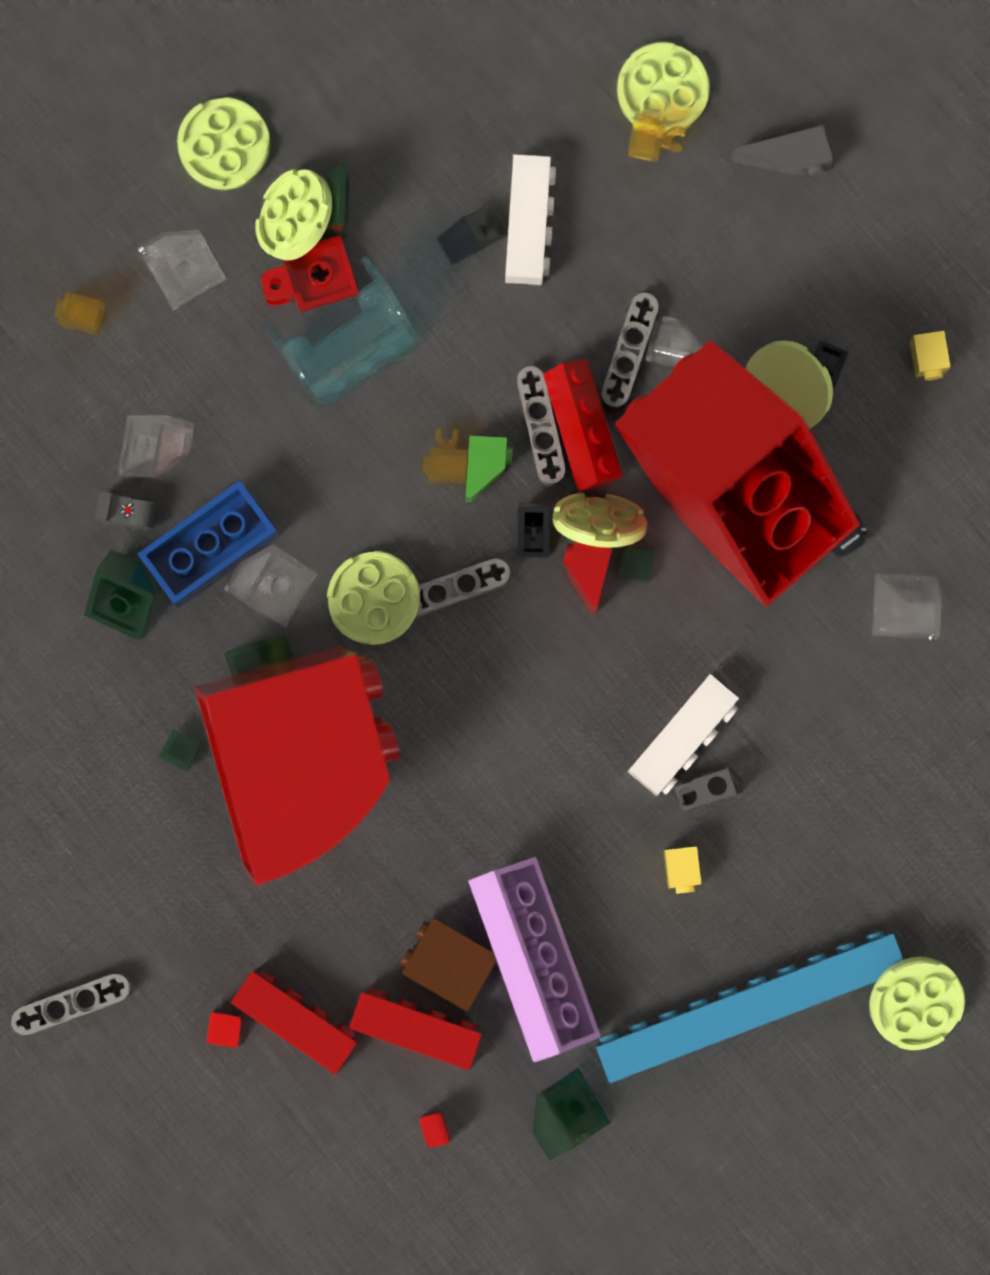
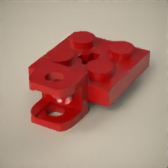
M341 235L319 241L305 255L293 260H283V266L270 269L261 275V286L267 304L269 306H280L296 300L299 313L359 296ZM321 267L322 271L328 270L329 275L325 276V281L319 282L318 279H313L311 276L315 274V268ZM274 285L280 286L278 290L271 289Z

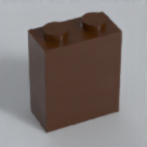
M434 918L431 923L424 921L416 935V938L420 939L419 944L414 951L409 948L399 964L404 967L401 974L468 1012L497 961L495 954Z

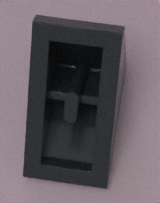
M490 208L463 216L440 235L437 240L453 266L505 237L506 234Z
M820 340L813 356L823 367L826 366L834 390L848 352Z
M518 503V557H549L550 504Z

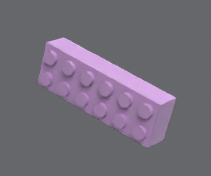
M533 857L469 880L533 1062L561 1054L600 1038V1032L537 858Z

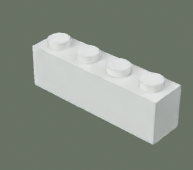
M513 154L505 283L542 285L543 276H549L550 258L544 257L545 246H551L552 227H546L547 215L553 216L554 197H548L549 185L555 186L556 167H550V157Z
M710 674L629 769L628 773L655 796L661 791L667 794L678 781L674 777L678 770L682 767L687 771L698 758L694 751L702 743L707 747L719 733L714 729L721 719L727 723L739 709L734 705L739 698Z

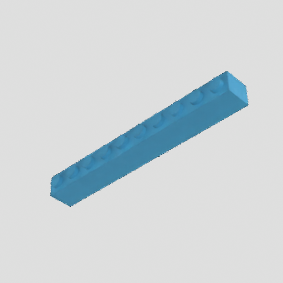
M881 930L866 936L867 943L855 946L854 941L836 948L838 954L826 958L824 953L806 959L808 965L796 969L795 964L777 970L778 977L767 980L765 975L747 982L749 988L737 992L736 987H732L719 992L720 999L708 1003L707 999L703 998L688 1004L689 1011L678 1014L675 1009L659 1015L660 1022L648 1025L646 1020L630 1026L631 1033L619 1037L618 1033L614 1032L599 1038L601 1044L595 1046L608 1082H615L876 982L889 967L903 960L894 934L885 935L884 931Z

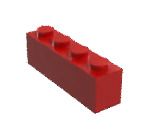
M588 359L564 362L544 373L543 376L578 492L602 488L622 478L623 475Z
M262 969L260 973L252 971L230 1003L336 1075L358 1044V1041L354 1039L356 1033L342 1023L336 1027L327 1021L330 1015L316 1005L310 1009L302 1004L301 1001L304 997L289 987L286 991L280 989L275 985L278 979Z
M370 988L369 993L361 992L349 1029L470 1070L482 1033L476 1031L478 1025L461 1019L458 1025L446 1021L447 1014L430 1009L428 1014L417 1011L418 1004L401 998L398 1004L386 1000L387 993Z

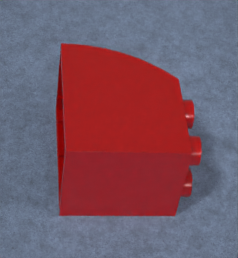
M711 340L695 354H689L680 359L675 365L672 374L648 395H643L633 400L627 407L624 416L615 422V425L660 497L713 556L766 607L860 526L804 418Z
M341 646L194 686L242 864L255 885L288 875L313 862L335 847L357 827L374 807L387 787L390 778L386 763L400 759L396 737L390 722L383 723L380 716L373 718L369 701L383 697L382 685L374 661H367L365 656L357 657L355 653Z

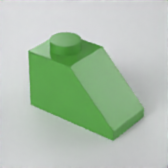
M469 435L466 502H473L505 474V465H512L513 447L507 446V438Z

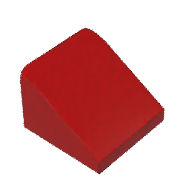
M212 1011L209 1019L207 1043L238 1048L244 1017Z
M441 1111L419 1119L429 1148L450 1143L451 1137Z

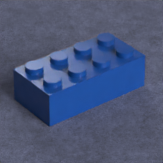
M239 480L140 551L138 555L173 604L179 608L270 543L279 534Z

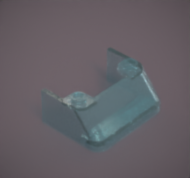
M367 256L361 260L373 282L365 286L358 295V304L362 312L315 344L311 345L303 335H293L282 341L268 322L263 324L280 355L307 395L318 407H328L409 354L418 342L417 333L388 281Z

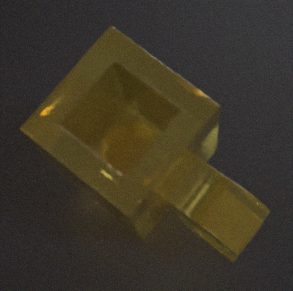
M643 110L642 113L636 112L628 157L658 162L661 147L667 148L672 152H682L683 144L675 143L672 138L675 135L685 136L686 129L681 126H674L664 132L666 117H662L660 113L652 110Z
M65 291L64 299H59L57 302L55 317H58L57 321L62 328L98 336L105 305L101 300Z
M437 428L435 439L441 448L430 447V455L423 456L422 474L428 475V483L466 486L468 450L456 449V444L459 440L457 429H453L452 439L445 441L441 438V428Z

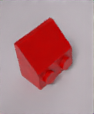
M575 541L574 544H567L563 566L568 567L567 576L588 611L596 614L612 547L591 546Z

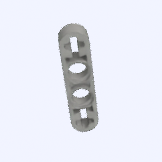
M640 293L631 302L602 388L601 399L603 404L609 409H621L629 399L658 313V301L649 293ZM643 301H648L649 308L653 309L652 312H646L643 323H649L648 327L640 322H630L631 318L637 321L640 308L636 307V304L642 305ZM630 329H638L643 333L644 339L640 344L632 345L626 340V333ZM620 358H629L633 362L634 368L630 373L622 374L617 370L616 363ZM612 375L619 380L630 381L629 385L622 382L620 394L624 398H618L616 402L610 401L611 396L606 393L607 391L614 390L617 380H611Z
M528 366L523 368L517 377L521 405L539 480L545 485L555 486L565 476L563 455L543 372L537 367ZM527 374H532L533 378H539L540 381L535 384L536 394L538 395L543 392L544 397L534 396L525 400V396H531L529 385H523L522 381L526 380ZM541 403L546 407L547 413L542 419H534L530 416L529 408L532 404ZM541 433H548L553 438V445L548 449H541L536 445V437ZM557 452L558 457L551 456L553 467L559 468L560 471L556 472V478L550 479L548 474L543 475L542 472L547 469L546 458L539 460L538 456H548Z
M497 558L490 559L419 585L420 591H423L424 601L429 607L422 609V603H420L415 618L504 586L510 576L507 563ZM496 565L498 569H504L505 572L501 574L500 581H496L494 577L485 579L484 582L487 586L481 588L480 578L475 571L481 569L483 576L491 572V566ZM465 575L473 577L476 582L475 588L467 593L462 592L457 585L460 577ZM434 586H441L446 591V598L441 603H434L428 597L429 590Z
M110 974L31 1003L14 1012L11 1019L12 1027L18 1034L30 1035L125 1000L129 996L131 983L122 974ZM116 979L117 983H124L125 988L120 990L121 996L117 997L115 993H109L104 995L107 1002L101 1003V993L96 987L97 984L101 983V990L112 986L111 980ZM86 989L92 991L95 995V1002L89 1008H83L78 1003L79 993ZM56 1000L62 1002L65 1006V1013L60 1019H54L48 1014L49 1004ZM41 1005L42 1016L47 1024L42 1025V1019H38L30 1023L31 1029L29 1030L26 1026L19 1025V1020L23 1018V1012H26L28 1016L38 1014L39 1011L36 1007Z

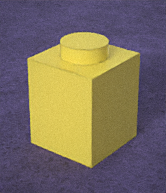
M938 331L913 335L909 342L915 378L924 376L926 381L942 378L943 373H946L950 368L945 332Z
M697 846L665 850L664 858L668 889L675 888L676 894L695 892L694 886L701 885Z

